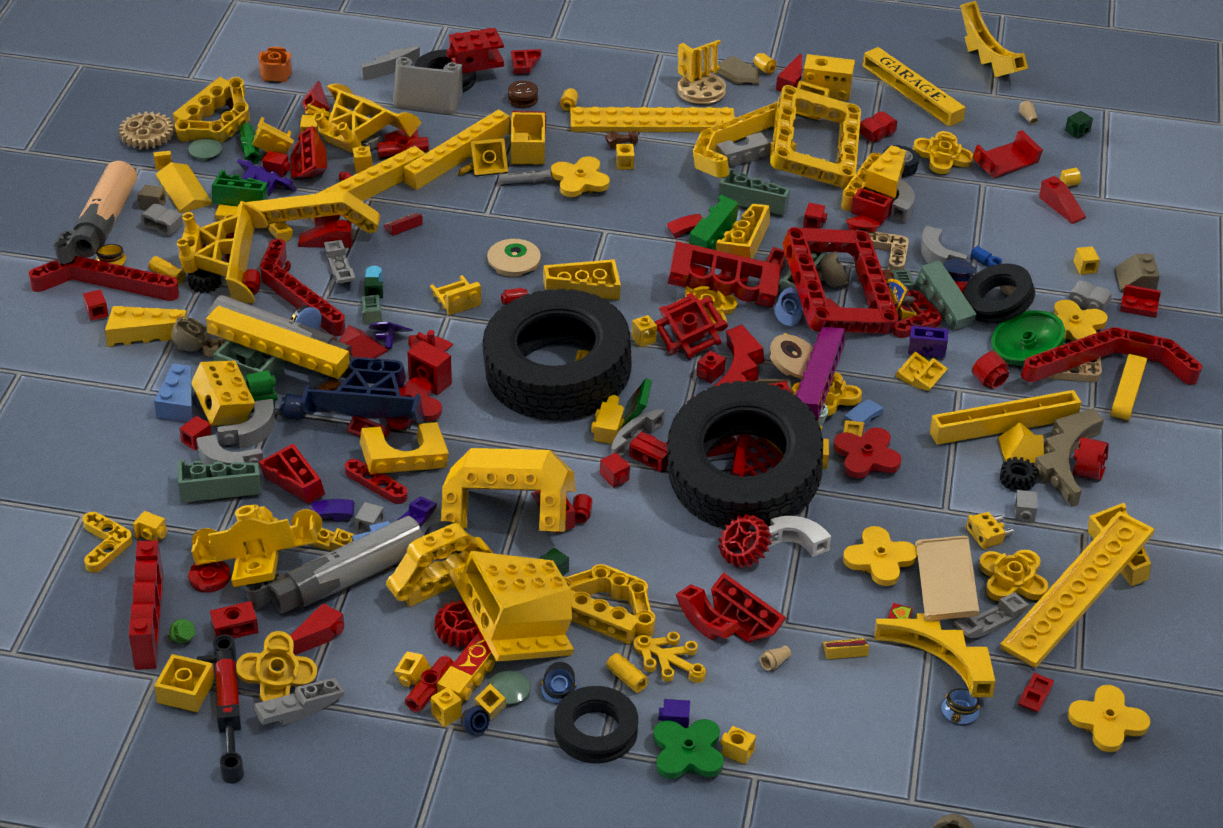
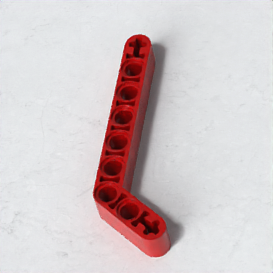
M273 239L269 243L260 264L261 281L296 309L302 306H311L318 309L322 316L320 327L336 337L342 336L346 330L344 314L283 269L287 259L286 242L283 239Z
M75 256L73 261L66 264H60L56 259L33 268L28 273L31 289L35 292L50 289L70 280H77L167 301H174L179 298L178 281L174 277Z

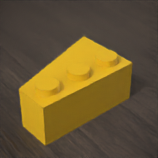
M891 145L867 169L865 187L896 198L897 189L904 170L906 150Z

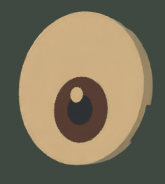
M783 334L775 337L770 344V358L773 364L785 375L788 376L790 374L803 380V372L806 371L807 361H810V353L813 352V347L797 336Z

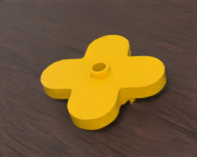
M947 131L938 132L935 138H918L914 141L912 147L919 156L930 160L929 168L938 174L949 173L952 165L969 167L973 162V153L968 149L962 148L961 144L958 145L957 137Z
M582 157L576 164L556 162L551 166V176L561 181L560 192L564 196L576 197L582 195V192L587 191L589 193L593 191L602 192L610 186L609 176L599 172L600 161L595 157Z
M686 285V297L691 292L699 300L711 297L714 307L722 320H725L727 323L725 315L732 314L737 306V299L733 295L724 296L720 291L716 293L710 290L708 286H700L693 290ZM704 308L713 324L716 323L708 309Z
M1060 300L1054 305L1053 313L1062 320L1066 330V338L1071 339V342L1095 334V330L1103 329L1107 324L1108 316L1102 310H1081L1071 300Z
M835 372L825 401L828 408L827 416L834 414L838 405L852 406L860 403L862 400V390L857 386L846 385V381H843L842 375L838 372ZM800 382L793 385V395H796V391L799 390Z
M870 526L864 529L861 539L862 544L848 546L843 553V563L848 568L862 570L864 573L867 571L871 574L873 581L882 586H891L897 583L900 574L899 567H908L915 564L918 557L915 545L906 541L892 542L889 533L879 526Z
M1019 550L1014 555L1006 556V553L1001 554L995 551L983 553L979 560V569L990 577L986 586V594L992 600L998 602L1001 598L1014 592L1030 600H1040L1048 591L1046 579L1036 574L1040 567V557L1031 550Z
M275 631L270 633L264 641L262 653H246L237 661V676L246 683L260 685L259 696L261 702L287 696L290 694V687L311 684L316 679V664L308 657L294 655L293 640L286 632Z
M1102 685L1097 688L1094 702L1085 700L1073 702L1069 706L1067 715L1069 721L1074 726L1086 729L1087 732L1090 731L1093 734L1095 746L1105 752L1118 751L1122 747L1124 737L1127 735L1142 736L1147 733L1150 726L1148 714L1138 708L1126 707L1124 693L1113 685Z

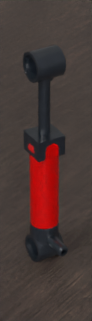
M223 634L216 637L213 641L214 655L198 656L197 660L215 663L217 722L219 732H225L226 753L221 756L219 761L221 776L225 782L234 784L244 777L242 757L239 753L235 752L234 731L241 730L238 678L236 673L237 655L234 638Z

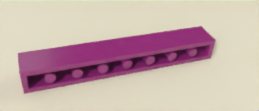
M822 327L821 333L817 334V343H814L813 352L810 353V361H807L806 371L803 372V380L800 381L799 390L796 391V396L810 408V411L814 413L818 421L845 346V328Z

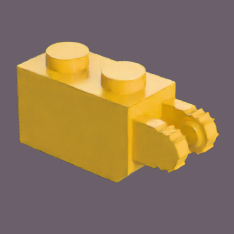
M609 396L607 402H602L601 408L596 410V422L593 421L591 433H594V441L612 444L614 438L622 429L624 407L619 405V396Z

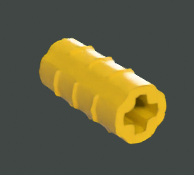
M158 256L151 258L148 264V269L152 272L176 278L178 285L186 277V272Z
M614 653L607 660L606 668L634 692L640 693L648 685V677L619 653Z

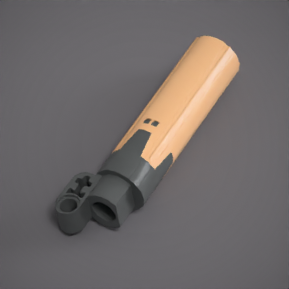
M114 161L107 165L74 229L60 233L53 245L60 264L73 261L76 255L85 258L92 257L104 245L137 181V173L130 164L124 161Z

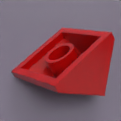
M348 325L339 340L352 346L351 356L355 358H378L388 352L383 345L368 333L351 325Z

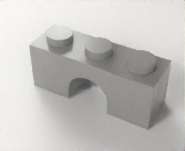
M759 132L746 136L744 146L736 145L732 140L716 144V152L728 158V166L732 167L769 157L770 142Z

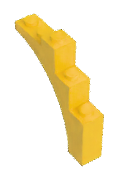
M977 1L960 5L967 32L965 41L968 52L978 50L981 64L991 62L995 77L1028 69L1025 53L1008 51L990 34L980 14Z
M917 613L916 619H876L875 640L893 641L923 649L948 663L962 677L971 697H993L995 676L988 647H966L963 630H941L940 621H926L924 613Z

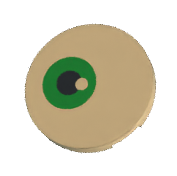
M506 239L491 246L487 254L488 265L500 275L520 277L522 274L535 271L539 267L541 254L537 246L529 241Z

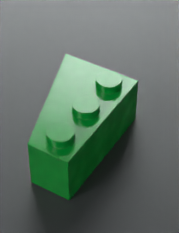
M225 170L219 172L212 184V204L238 206L240 201L268 200L266 182L252 178L245 180L240 178L238 174L231 176L226 174Z
M721 194L718 197V204L715 207H710V214L706 219L702 218L690 232L689 244L714 250L716 242L719 239L722 240L724 233L730 231L733 228V224L737 221L738 202Z

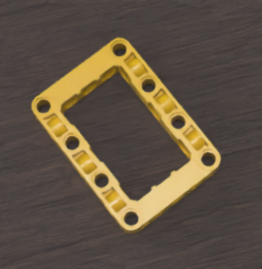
M790 85L783 86L777 101L770 165L777 170L845 189L856 174L861 109L852 103L829 98ZM796 111L840 123L836 163L826 161L823 158H815L809 156V154L805 155L794 152L790 148L794 135L793 123Z

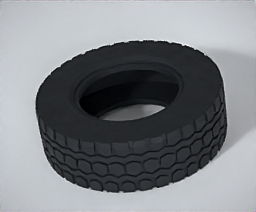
M549 289L523 295L521 298L510 301V304L507 303L501 310H498L494 317L490 319L484 331L483 355L485 373L491 392L506 407L513 409L519 414L523 413L525 416L538 419L549 418V420L562 418L563 420L571 419V417H581L584 414L588 415L600 409L602 402H607L609 396H619L626 387L631 374V339L625 317L609 301L604 298L601 299L600 296L591 295L588 292H579L572 289ZM557 341L576 343L590 350L585 357L576 362L557 366L538 364L525 357L535 347Z
M732 381V383H722L720 386L715 385L688 400L687 404L681 407L679 413L673 419L667 439L670 482L680 503L691 514L697 515L698 519L705 523L709 522L712 526H720L722 529H726L725 524L730 525L731 519L736 521L738 515L744 517L747 514L762 519L769 527L771 519L781 516L798 515L814 498L820 485L823 468V436L820 425L814 413L810 411V408L804 402L802 403L800 398L773 384L755 383V381ZM743 434L756 435L771 441L784 455L782 460L771 470L749 477L727 474L716 468L706 456L712 447L723 439Z

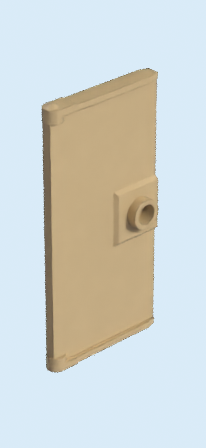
M968 536L917 540L915 544L918 554L925 620L936 621L980 615Z

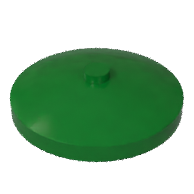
M1041 310L1025 311L1012 320L1000 323L993 332L991 343L993 351H996L1007 364L1024 366L1026 358L1064 345L1066 330L1062 320L1053 313Z

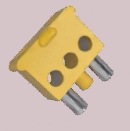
M989 512L968 516L966 529L984 550L987 547L1002 544L1005 536L1014 534L1013 528L1004 529V524L1001 522L1003 521L1002 515L992 516Z

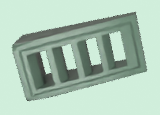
M892 270L894 279L901 281L909 291L914 290L915 286L909 270Z
M379 295L361 297L364 324L370 325L382 322Z

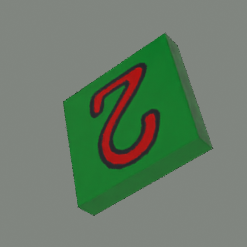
M648 378L644 379L628 400L622 427L638 417L646 408L652 381Z

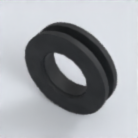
M446 49L435 50L419 57L415 67L444 69V66L452 61L450 58H447ZM476 71L462 73L463 93L474 86Z
M1009 263L997 264L975 274L966 284L964 297L975 311L976 320L984 323H1002L1020 316L1031 306L1035 298V288L1029 272L1022 266ZM1003 285L1016 287L1014 292L1005 299L999 301L983 300L987 292L993 288Z
M605 686L582 687L567 694L558 704L555 711V738L561 749L574 759L587 763L611 762L624 756L634 746L638 734V712L633 702L618 690ZM600 712L613 717L618 723V727L608 735L594 737L580 732L574 723L584 714Z

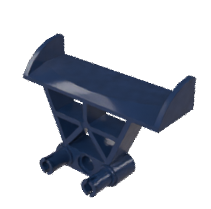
M353 358L349 362L351 374L335 391L311 389L310 385H306L301 400L302 409L306 414L323 412L368 418H398L414 420L415 423H422L425 420L420 394H416L415 397L400 395L398 387L403 388L405 386L406 376L403 364L398 360Z

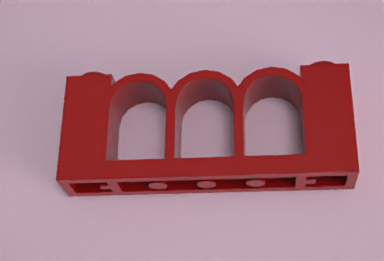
M676 241L667 284L684 288L687 285L693 290L700 286H708L710 290L716 293L720 291L724 296L734 294L735 297L744 302L755 301L757 305L773 308L777 297L781 265ZM690 263L710 267L709 274L705 276L695 274L690 269ZM715 268L734 272V279L729 282L720 280L715 275ZM740 274L759 278L758 286H745L740 281Z
M158 540L137 541L133 604L131 606L129 640L135 670L157 669L164 578Z

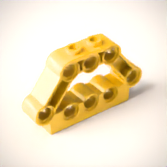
M220 76L172 113L177 139L187 142L210 138L223 143L229 137H232L243 123H248L250 121V112L244 98L246 92L243 79L232 77L227 81ZM230 97L233 99V109L224 112L221 115V119L213 122L202 121L205 117L212 116L216 108L223 107L226 104V100Z
M453 523L411 542L407 548V553L397 569L387 579L386 586L398 601H405L411 607L455 587L449 575L451 568L465 567L471 551L493 553V551L480 537H473L459 523ZM454 551H461V552H462V553H460V554H458V553H453V554H451V553L454 552ZM447 557V559L444 560V561H442V562H441V561H435V562H433V561L436 560V559H445V558Z
M597 564L592 569L563 577L570 588L573 622L629 645L639 635H648L650 637L654 635L655 614L650 609L648 584L646 581L604 564ZM598 592H607L613 599L627 600L631 605L633 615L628 613L623 607H612L606 600H595L590 595Z

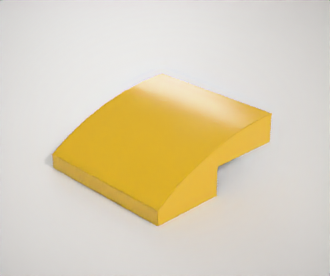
M914 352L897 371L895 376L909 385L930 391L948 368L934 358L929 362L920 354Z

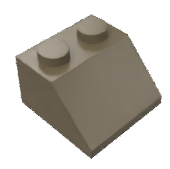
M1135 254L1115 267L1120 292H1124L1125 285L1157 290L1160 276L1154 254Z

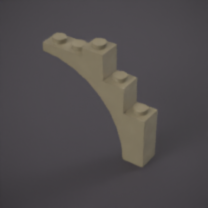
M1094 408L1054 420L1052 437L1045 438L1044 455L1036 457L1034 467L1037 468L1036 477L1043 484L1051 482L1052 486L1060 492L1063 499L1071 507L1079 504L1082 490L1072 476L1069 458L1079 446L1081 437L1090 439L1101 434L1104 419Z

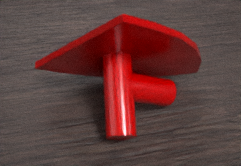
M433 330L427 331V335L419 332L417 335L409 336L410 348H413L421 340L444 352L453 346V343L435 336Z

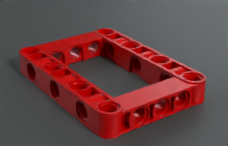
M789 228L782 245L809 328L816 332H821L822 327L845 328V332L890 334L898 320V314L870 235L862 230ZM810 251H816V253L836 251L849 253L853 256L855 269L859 281L862 282L863 293L869 308L829 307Z

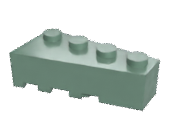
M729 168V175L723 177L720 181L718 197L722 194L737 201L740 207L749 208L752 204L769 205L770 212L775 215H784L788 208L790 189L771 182L765 184L763 179H751L747 177L748 174L743 172L740 174L734 173L732 168Z
M939 260L923 265L914 284V289L925 296L941 314L943 321L953 331L971 326L976 313L942 262Z
M177 460L178 487L181 503L262 494L258 463L232 462L230 465H225L222 461H214L213 464H203L202 461L194 460L193 464L185 463V460Z

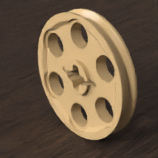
M714 74L704 75L701 79L696 78L694 80L698 81L693 82L682 77L678 82V95L691 103H714L721 100L726 94L725 81Z

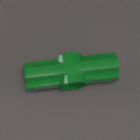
M243 123L239 127L242 152H244L246 160L257 164L261 158L259 148L252 145L255 136L254 127L249 123Z

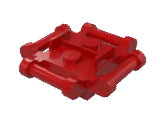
M691 292L681 300L666 307L664 305L659 307L663 318L654 323L657 325V331L665 342L670 355L683 348L686 357L690 359L698 352L713 345L718 346L722 344L717 331H724L728 324L725 320H722L713 305L714 302L711 297L699 300ZM704 308L708 309L716 323L713 324ZM669 325L671 332L677 340L676 342H672L664 326ZM709 335L712 337L692 348L689 347L690 344Z

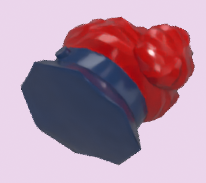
M958 258L945 261L944 267L964 295L966 284L973 277V273L977 268L970 262Z

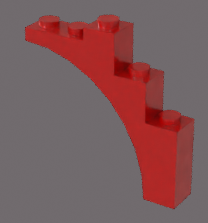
M743 325L726 330L727 346L733 353L734 359L726 375L715 385L720 386L722 383H732V381L746 382L759 380L757 365L764 362L763 347Z

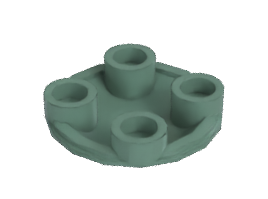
M203 138L192 142L188 151L192 156L198 158L199 162H206L209 158L222 155V145L215 139Z
M499 672L489 680L488 685L491 684L506 698V706L525 701L530 696V682L525 675L519 672Z

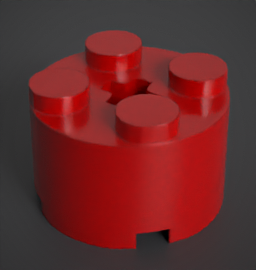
M1081 437L1079 441L1080 449L1076 448L1074 452V460H1077V463L1074 465L1073 475L1102 480L1106 469L1104 467L1105 461L1108 460L1109 443Z

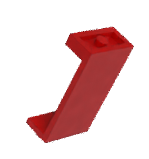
M1023 130L1017 131L1015 140L1012 143L985 151L980 145H976L972 158L992 178L1039 163L1043 149Z

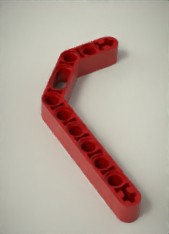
M1112 327L1026 358L1021 378L1027 382H1036L1116 352L1125 355L1133 354L1160 362L1181 381L1194 385L1198 381L1202 365L1171 339Z

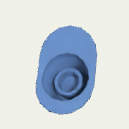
M789 287L780 294L775 305V315L783 325L794 326L798 324L804 311L797 289Z

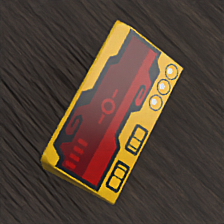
M864 638L822 642L826 660L868 656L869 644Z

